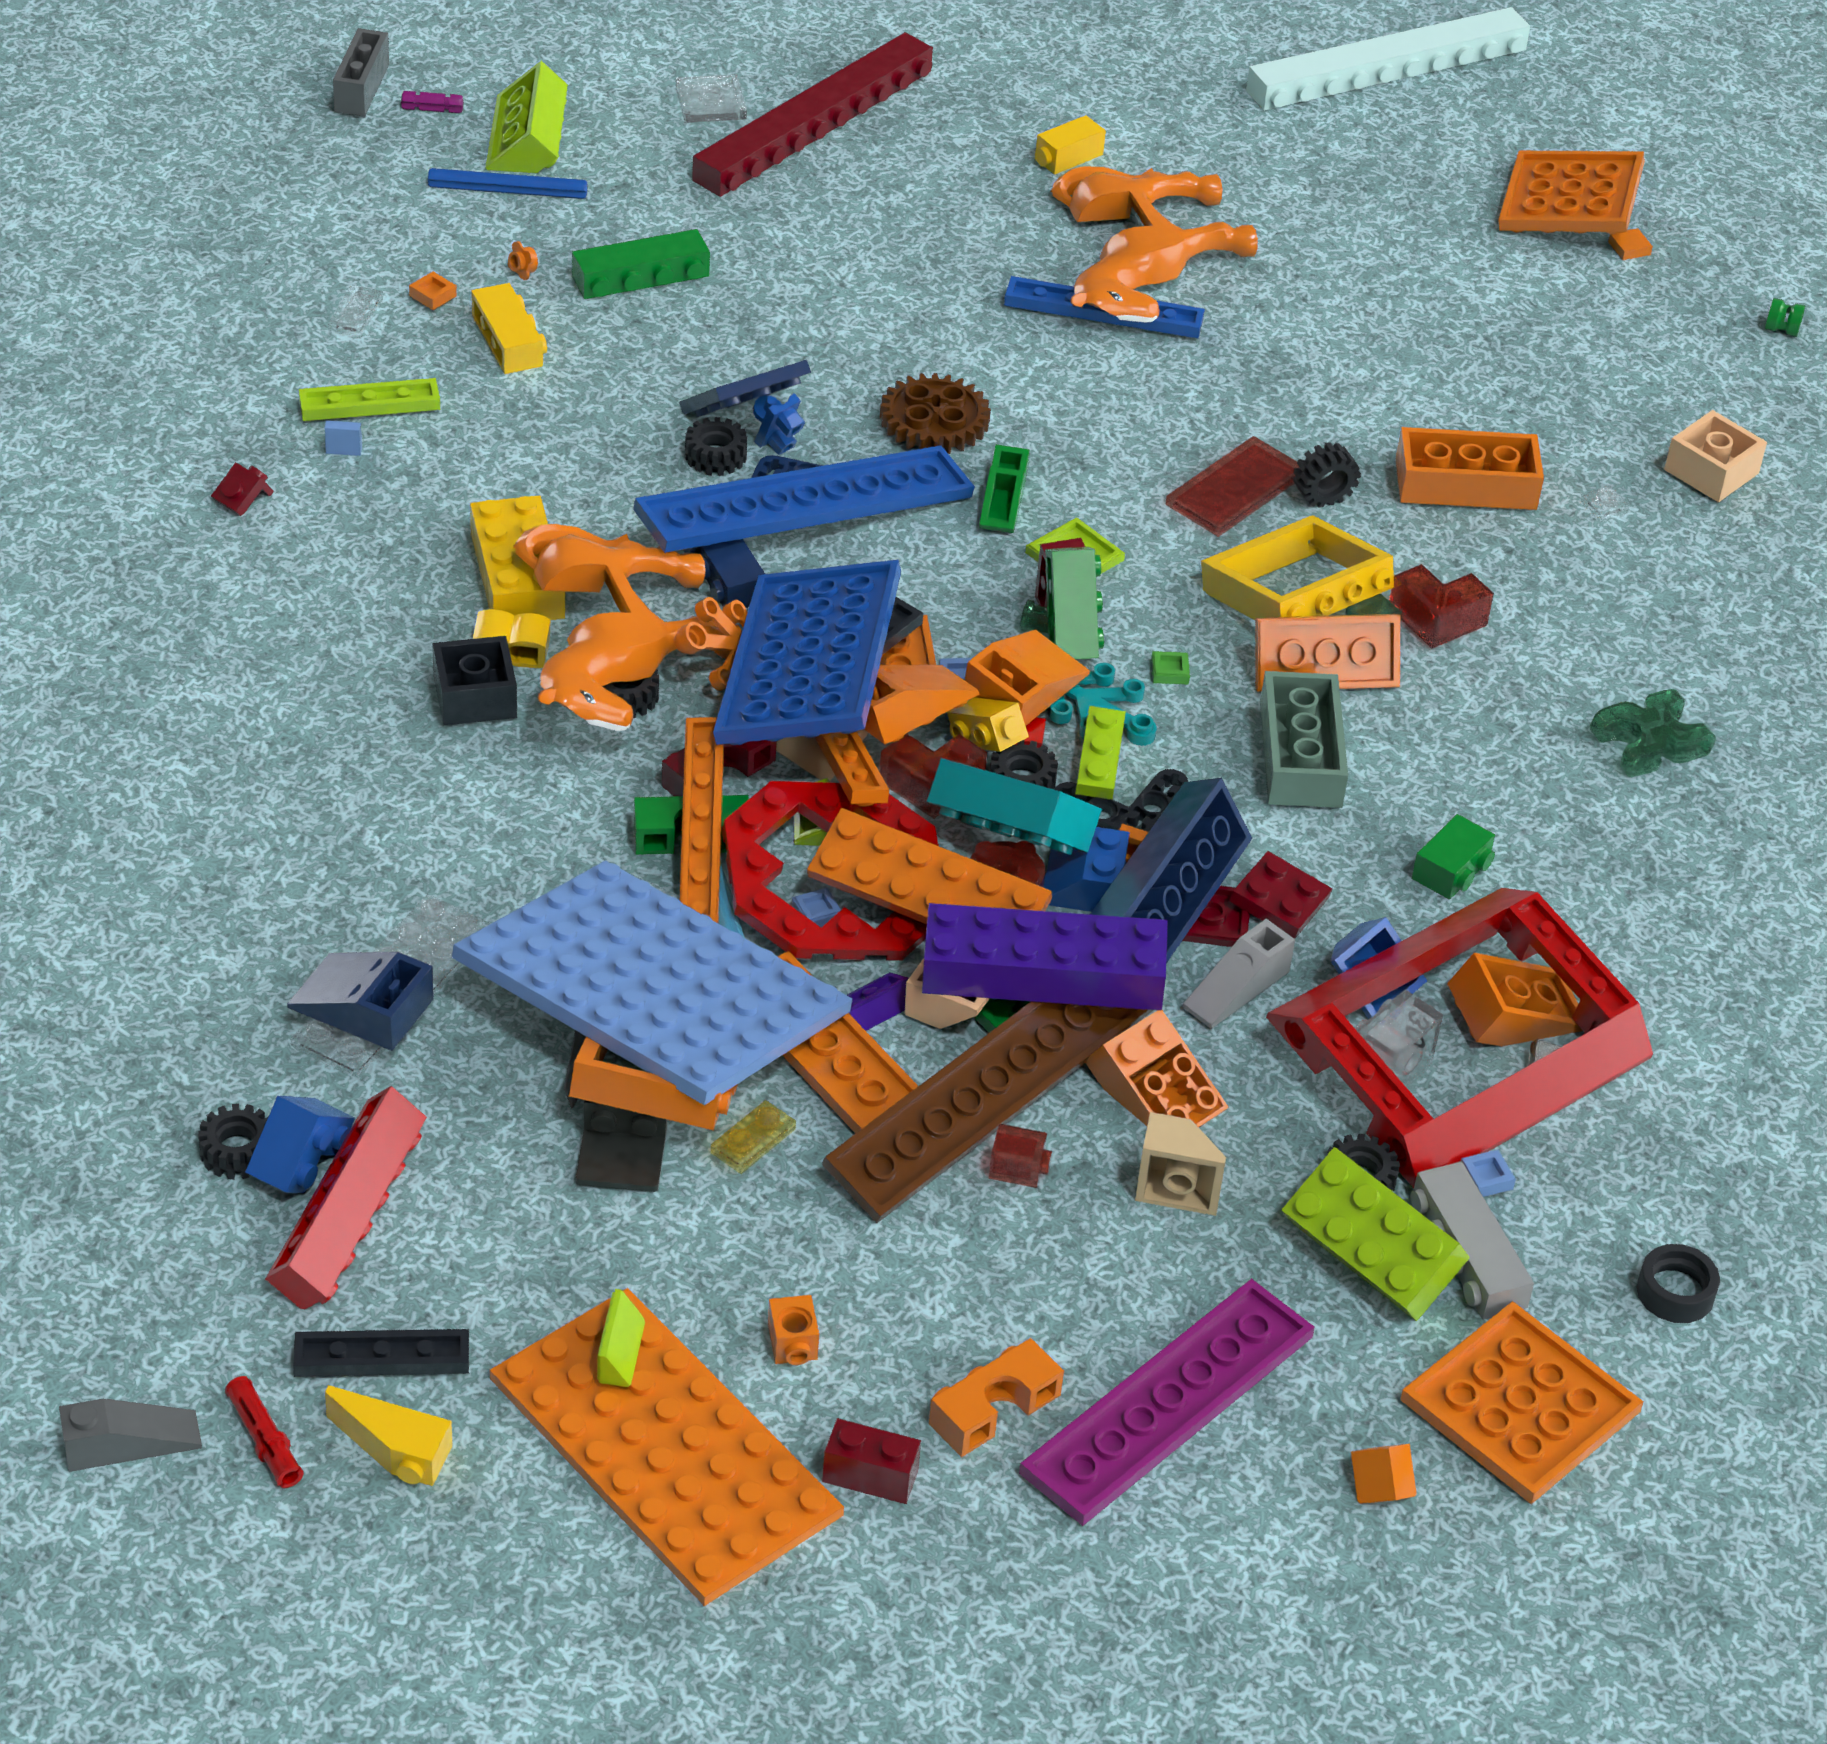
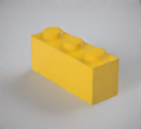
M505 283L471 290L472 316L504 374L542 367L543 354L547 353L546 339L542 333L539 334L536 330L533 315L527 314L522 296L515 293L511 284Z

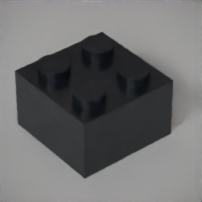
M506 636L432 643L433 677L443 726L517 718V683Z

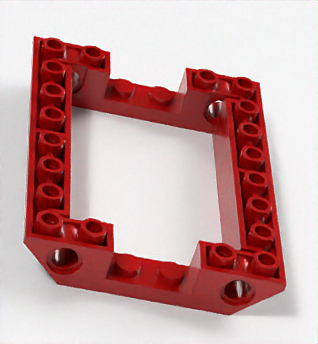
M1500 888L1268 1012L1266 1016L1269 1022L1315 1075L1332 1067L1374 1116L1366 1134L1370 1139L1372 1136L1379 1138V1146L1386 1142L1390 1145L1389 1152H1396L1397 1161L1400 1164L1399 1172L1413 1189L1418 1172L1461 1162V1158L1489 1152L1651 1059L1653 1055L1639 1002L1538 892ZM1498 932L1506 940V946L1519 961L1522 962L1538 953L1576 994L1580 1002L1572 1019L1585 1034L1434 1119L1345 1016L1493 937Z

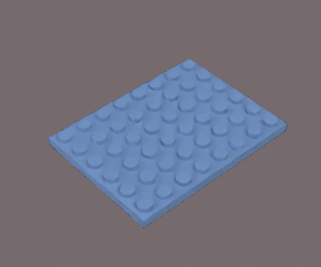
M606 860L455 943L452 952V958L646 1072L653 1073L676 1085L677 1090L703 1105L715 1099V1095L721 1092L723 1094L849 1013L852 1004V998L841 993L834 986L825 984L806 973L802 968L791 965L775 956L773 952L759 947L743 938L741 934L725 928L713 921L709 916L700 914L681 903L677 898L668 896L652 887L648 882L634 877L622 870L618 865L609 863Z

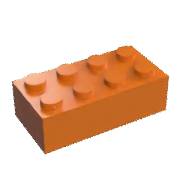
M1401 427L1395 458L1400 503L1537 510L1544 481L1537 434Z

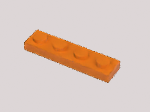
M857 731L850 734L841 732L826 733L815 737L851 804L871 806L874 803H888L889 788Z

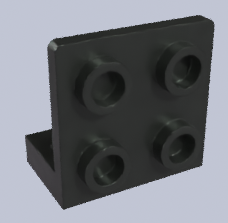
M584 1100V1130L576 1173V1184L649 1192L658 1191L667 1133V1119Z

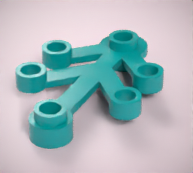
M1109 663L1096 664L1094 670L1090 671L1087 677L1065 694L1076 700L1080 718V736L1084 739L1089 706L1124 711L1109 702L1127 701L1138 703L1142 701L1145 691L1144 683L1138 679H1128L1124 682L1123 687L1091 689L1080 687L1079 685L1097 684L1098 686L1107 687L1114 683V666ZM1064 695L1054 702L1050 708V719L1057 724H1066L1072 718L1073 706L1064 699ZM1127 712L1125 713L1124 727L1127 729V739L1139 746L1153 743L1156 737L1157 726L1152 717L1146 714L1133 716Z

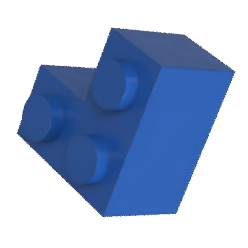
M277 1095L245 1172L286 1193H304L317 1177V1164L321 1155L336 1156L346 1136L351 1131L355 1117L316 1098Z

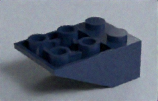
M400 952L329 953L287 1003V1008L393 1051L434 999L433 966Z

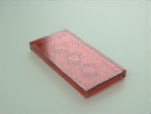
M1252 436L1168 494L1165 505L1217 537H1220L1295 484L1293 481V477H1295L1293 471L1294 468L1300 467L1294 459L1257 437Z

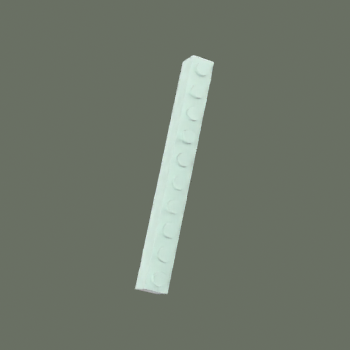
M1510 7L1249 66L1246 91L1263 110H1268L1376 84L1388 83L1398 79L1414 77L1424 73L1440 71L1450 67L1466 65L1476 61L1492 59L1502 55L1518 53L1526 50L1530 25Z

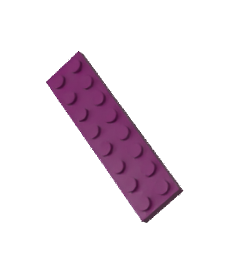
M1251 1278L1020 1463L1019 1474L1074 1520L1084 1526L1312 1339L1315 1327Z

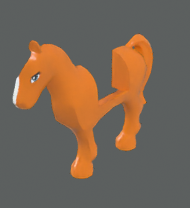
M1083 166L1071 169L1061 175L1055 181L1050 191L1053 197L1070 208L1077 222L1130 218L1131 208H1133L1144 224L1141 227L1124 229L1112 236L1102 249L1101 260L1083 271L1078 276L1074 285L1075 294L1071 298L1073 306L1082 307L1087 303L1118 317L1119 320L1145 323L1153 322L1159 316L1157 301L1151 296L1133 289L1143 285L1160 284L1176 279L1184 269L1186 262L1198 253L1214 249L1232 251L1240 257H1255L1258 249L1256 230L1253 225H1241L1233 228L1224 222H1214L1206 226L1183 230L1172 224L1152 205L1156 199L1166 196H1186L1197 199L1206 206L1220 205L1223 188L1221 179L1217 174L1198 177L1192 172L1182 171L1178 174L1168 175L1153 171L1151 168L1141 175L1134 176L1107 167Z
M559 524L534 526L525 531L513 545V548H516L515 553L534 570L535 577L543 591L600 593L605 582L620 612L597 614L581 622L567 638L569 646L552 656L544 664L541 671L540 685L544 690L538 695L539 702L550 705L556 701L585 719L590 725L615 731H624L630 727L633 721L632 706L602 686L611 682H628L651 677L663 658L677 649L674 639L681 627L690 622H698L704 627L707 634L725 635L712 620L703 622L697 616H691L685 620L664 622L645 605L633 591L627 580V577L631 574L655 572L674 578L684 588H699L704 581L706 572L705 561L701 554H679L676 551L664 553L660 546L657 548L646 547L638 542L630 541L627 534L613 540H605L578 527ZM736 624L735 626L742 632L740 626ZM711 650L721 658H727L730 654L728 651Z

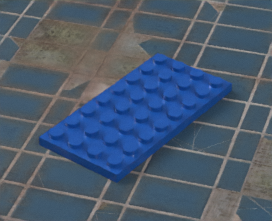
M899 559L758 575L713 731L716 745H741L749 741L759 740L779 741L783 738L797 736L811 738L826 733L841 732L850 734L858 730H865L901 576Z

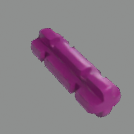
M403 91L401 105L406 110H415V107H419V111L445 112V109H447L449 113H462L464 99L462 95L450 94V97H446L444 93L420 92V95H416V91Z

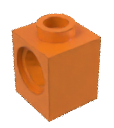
M812 1295L769 1299L768 1329L775 1364L789 1363L791 1365H801L811 1360H818L819 1330Z

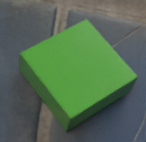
M1152 651L1153 683L1189 685L1188 653Z

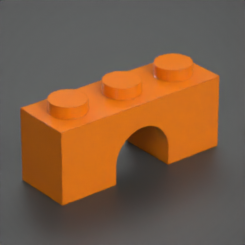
M1029 1338L1018 1346L1008 1347L997 1359L984 1367L978 1366L974 1368L966 1378L953 1386L941 1388L931 1399L929 1425L963 1457L995 1437L998 1411L990 1403L995 1401L1012 1402L1029 1416L1061 1396L1064 1370L1032 1338Z

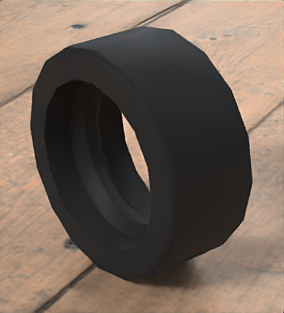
M1666 1244L1654 1248L1645 1256L1636 1288L1638 1298L1644 1307L1658 1318L1673 1323H1691L1703 1319L1712 1310L1721 1280L1716 1265L1710 1257L1700 1250L1684 1244ZM1665 1270L1679 1271L1697 1280L1703 1290L1701 1293L1692 1296L1677 1295L1661 1287L1654 1276L1656 1273Z

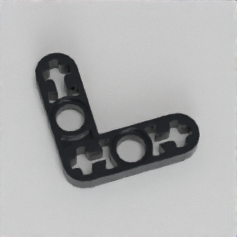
M1175 769L1162 770L1156 774L1129 807L1111 799L1075 794L1077 783L1073 782L1061 783L1054 790L1102 809L1101 812L1111 815L1107 819L1099 818L1096 827L1119 830L1121 825L1125 824L1136 828L1140 820L1142 821L1141 830L1149 832L1184 782H1188V778L1184 773ZM1164 787H1170L1167 795L1164 794ZM1147 805H1156L1160 807L1162 810L1159 812H1150L1144 809V807Z

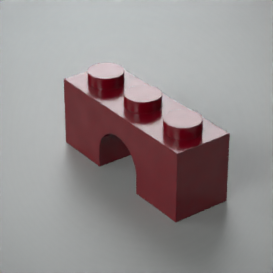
M759 740L749 741L741 745L724 744L723 767L735 768L749 777L776 761L777 741ZM685 748L670 754L666 759L662 760L661 786L673 796H683Z

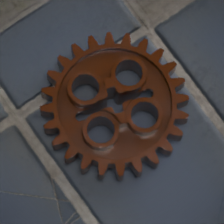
M920 373L919 380L907 376L906 384L897 380L895 388L888 387L887 395H882V403L880 404L881 426L887 428V436L895 435L896 443L907 441V449L916 445L919 446V449L942 446L948 454H951L952 447L964 451V444L975 446L976 439L982 440L984 432H988L991 408H988L989 400L983 399V391L974 392V384L963 386V378L953 382L949 374L944 379H939L937 373H933L932 378H926L923 373Z

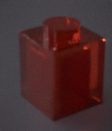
M999 1123L991 1153L989 1179L1037 1188L1040 1174L1048 1175L1053 1151L1045 1150L1047 1133Z

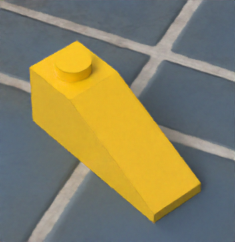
M328 1385L325 1390L326 1416L392 1475L398 1476L402 1481L409 1484L423 1483L430 1486L434 1485L453 1446L451 1420Z

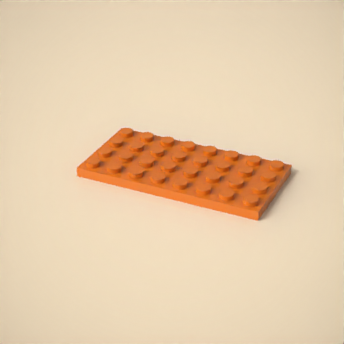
M627 1287L622 1291L639 1310L645 1320L632 1383L629 1387L602 1384L597 1380V1356L611 1298L490 1369V1380L702 1605L706 1606L844 1516V1506Z

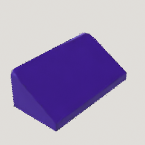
M889 972L847 994V996L852 998L849 1014L867 1031L905 1011L906 982L909 977Z

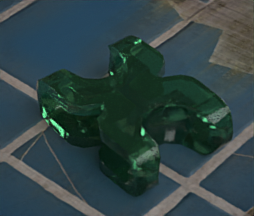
M1667 689L1649 694L1645 699L1644 708L1633 702L1626 701L1605 707L1595 714L1590 724V731L1601 743L1618 740L1628 743L1623 750L1620 768L1630 778L1657 771L1662 764L1661 757L1674 763H1685L1707 756L1716 741L1715 734L1704 723L1685 724L1678 722L1682 716L1686 700L1676 689Z

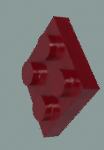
M1267 851L1236 886L1229 901L1262 921L1265 919L1269 920L1295 939L1329 899L1333 888Z

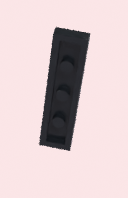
M469 1329L295 1332L294 1377L469 1374Z

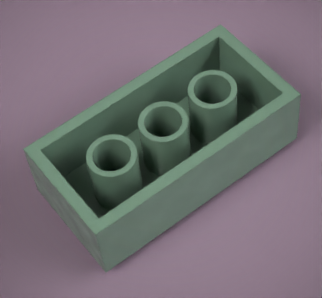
M1265 671L1260 699V713L1268 804L1342 808L1348 780V767L1338 674Z

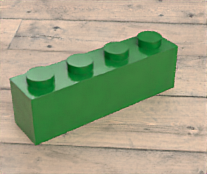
M698 229L572 251V278L584 299L709 277L710 250Z

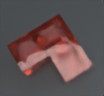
M1420 564L1394 575V588L1391 589L1388 608L1394 614H1399L1400 619L1433 649L1487 626L1494 593L1472 573L1443 584L1424 565Z
M906 733L903 738L881 750L880 774L890 790L935 819L940 815L941 807L927 802L940 759L943 758L985 770L987 752L961 734H958L933 751Z

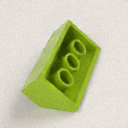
M538 62L497 95L485 167L487 170L538 173L543 168H550L559 157V144L562 138L561 130L564 121L565 104L567 102L568 84L544 62Z

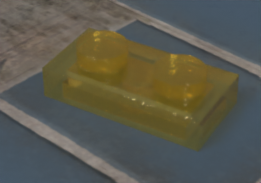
M765 1100L711 1144V1154L742 1174L796 1130V1120Z

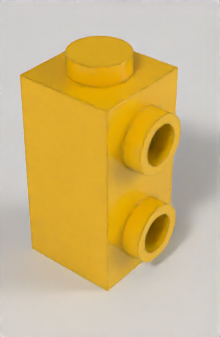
M1085 115L1037 134L1035 160L1040 166L1047 168L1055 175L1102 156L1106 130Z
M975 697L967 701L964 706L947 711L951 724L950 733L956 743L962 747L1001 752L1029 737L1018 702Z

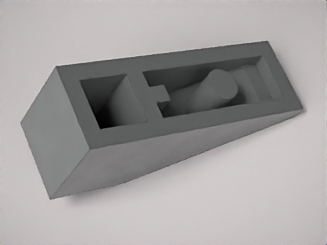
M104 1398L59 1406L69 1472L202 1448L196 1410Z

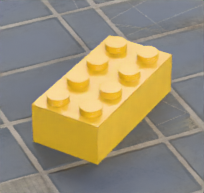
M541 495L470 503L471 537L489 609L502 610L513 615L534 613L543 615L551 620L565 619V591H543L538 584L534 570L515 553L516 548H513V545L525 531L534 526L548 524Z

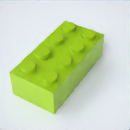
M1333 1147L1281 1210L1292 1224L1415 1321L1420 1319L1470 1258L1459 1242L1336 1147Z

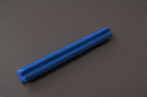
M431 168L428 172V186L435 188L585 199L588 191L587 181L581 179Z

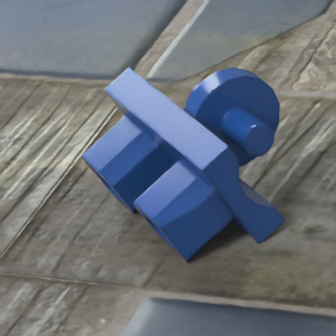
M795 393L789 396L785 404H781L773 396L766 395L759 397L755 401L752 408L753 414L761 422V426L754 442L760 448L769 444L780 455L795 447L797 440L793 435L803 429L805 421L797 412L801 400Z

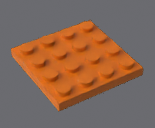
M1519 150L1498 219L1499 231H1513L1515 233L1523 231H1542L1544 233H1553L1555 231L1575 233L1606 232L1608 234L1627 232L1645 163L1644 151Z
M1513 1301L1402 1389L1400 1398L1404 1404L1531 1505L1638 1415L1644 1402Z

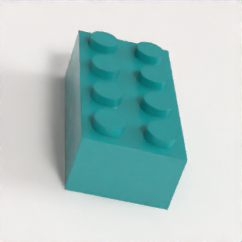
M943 758L940 759L927 802L941 807L939 814L959 820L961 823L982 829V827L990 829L989 831L1011 838L1014 836L1037 846H1048L1050 849L1071 855L1073 849L1088 853L1102 811L1099 807L1063 792Z

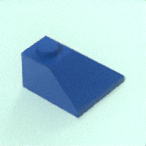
M1387 917L1360 923L1335 944L1331 963L1338 974H1341L1401 942V939ZM1422 974L1363 1006L1361 1009L1373 1025H1377L1425 984L1427 979Z

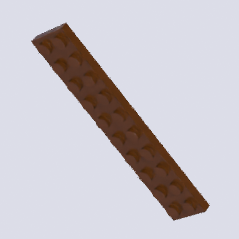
M1031 1001L826 1155L822 1165L866 1213L878 1223L1087 1062L1089 1056L1103 1044L1137 1024L1153 1010Z

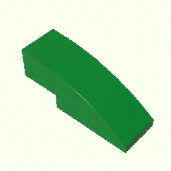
M995 445L979 528L1014 533L1029 467L1030 449Z

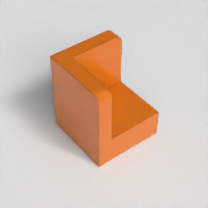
M1410 1444L1351 1451L1357 1501L1360 1504L1394 1501L1416 1496Z

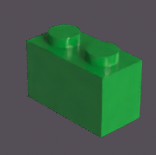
M1456 814L1416 854L1411 879L1449 900L1459 890L1465 892L1472 884L1475 874L1479 870L1486 871L1492 864L1495 857V852L1492 850L1495 834Z

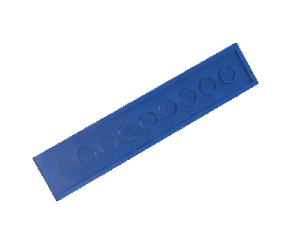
M935 446L635 498L633 510L664 553L971 498L975 486L942 446Z

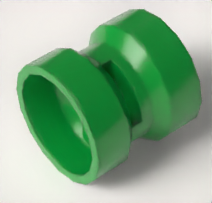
M1773 298L1765 329L1774 332L1779 329L1785 331L1787 335L1797 337L1806 305L1798 303L1788 305L1782 299ZM1786 314H1789L1787 322H1784Z

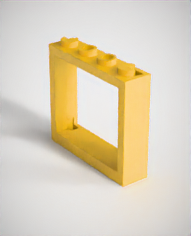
M1313 515L1201 560L1203 590L1209 596L1253 620L1255 618L1328 616L1394 588L1393 555ZM1316 553L1347 568L1283 596L1253 581L1258 577Z

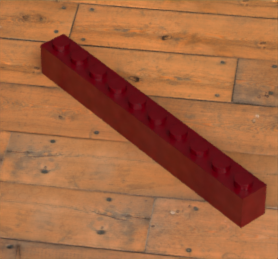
M904 32L693 155L692 181L719 197L731 190H736L741 184L753 177H758L771 166L780 164L783 159L795 152H800L813 141L822 139L827 133L839 126H844L847 121L855 116L864 114L869 108L879 102H884L892 94L901 89H906L919 78L926 77L931 72L933 65V47Z

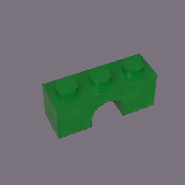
M723 795L722 827L724 820L749 800V795ZM683 796L634 797L636 855L674 854V841L682 834ZM721 832V853H727L726 842H723Z

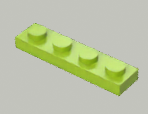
M436 378L298 389L302 421L441 410Z

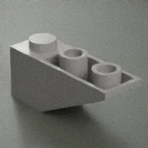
M1263 920L1236 941L1186 999L1182 1008L1209 1028H1214L1290 972L1295 939L1269 920Z

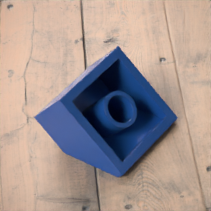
M1096 827L1088 853L1073 849L1071 855L1051 849L1043 887L1052 891V900L1049 906L1092 912L1125 866L1130 832Z

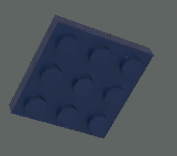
M803 360L713 388L680 401L679 404L683 414L695 411L696 417H701L801 384L800 377L811 373L808 361Z

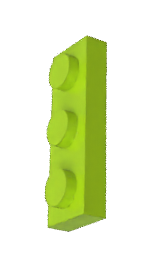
M1089 706L1075 794L1113 800L1126 711Z

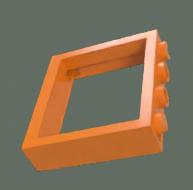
M588 1037L585 1038L574 1061L569 1097L709 1130H714L720 1113L727 1115L731 1095H735L738 1084L723 1094L721 1092L715 1095V1099L703 1105L677 1090L676 1085L653 1073L602 1062L608 1049Z

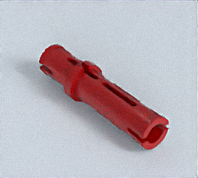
M239 1376L232 1379L225 1387V1394L231 1400L255 1442V1453L261 1462L267 1463L278 1486L289 1488L296 1485L302 1479L304 1473L290 1451L291 1444L289 1438L276 1427L267 1408L253 1387L251 1379H248L247 1376Z

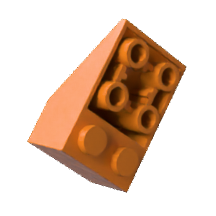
M1032 630L993 642L968 661L965 681L978 689L979 695L976 698L1018 702L1026 726L1090 674V670L1040 632Z
M880 665L865 731L884 745L889 742L898 741L903 738L904 734L919 726L932 723L936 717L947 711L964 706L968 700L978 696L979 691L943 665Z
M1157 1010L1103 1044L1089 1056L1086 1065L1101 1087L1146 1126L1148 1125L1150 1112L1191 1119L1198 1127H1201L1229 1108L1163 1010Z

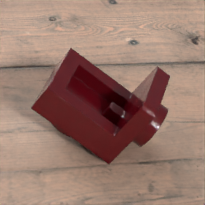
M235 462L211 497L221 505L242 516L260 492L271 496L274 490L265 482L268 479L267 475L258 468L251 465L246 469Z

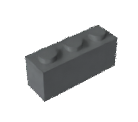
M357 29L333 78L334 112L366 116L389 66L388 32Z

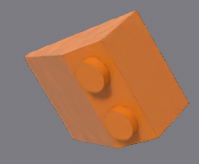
M1473 953L1447 983L1455 998V1004L1461 1010L1469 1027V1032L1476 1042L1503 1047L1583 1031L1572 1019L1578 1002L1571 989L1551 967Z

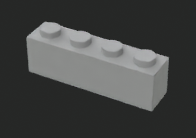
M1463 1162L1418 1172L1414 1190L1410 1195L1412 1207L1459 1242L1470 1257L1456 1274L1463 1285L1464 1297L1468 1305L1476 1307L1482 1320L1492 1318L1512 1301L1522 1309L1528 1308L1534 1282Z

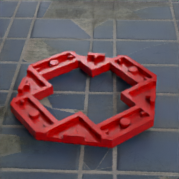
M770 781L724 820L722 836L723 842H726V863L729 884H732L733 890L732 904L734 914L785 952L789 951L795 958L811 959L812 954H832L833 959L864 960L866 955H885L886 960L903 961L926 939L927 924L895 911L878 927L873 928L844 907L825 925L820 927L766 888L770 882L781 874L784 863L762 848L760 844L797 812L825 832H828L840 809L843 808L939 846L935 826L889 794L888 803L859 806L849 802L840 783Z

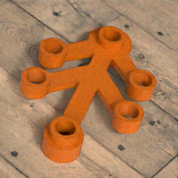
M706 597L695 605L696 615L703 622L712 620L725 635L707 634L701 624L690 622L677 631L674 641L677 649L684 654L693 655L703 649L730 652L723 665L709 674V681L712 687L722 691L726 689L742 634L735 625L740 623L744 627L748 612L744 604L739 600H733L721 610L715 599Z

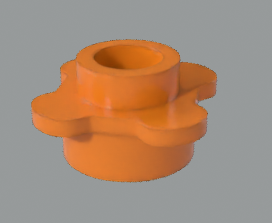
M520 241L513 242V251L508 257V267L516 272L521 279L528 280L529 273H533L537 269V254L532 247H523Z

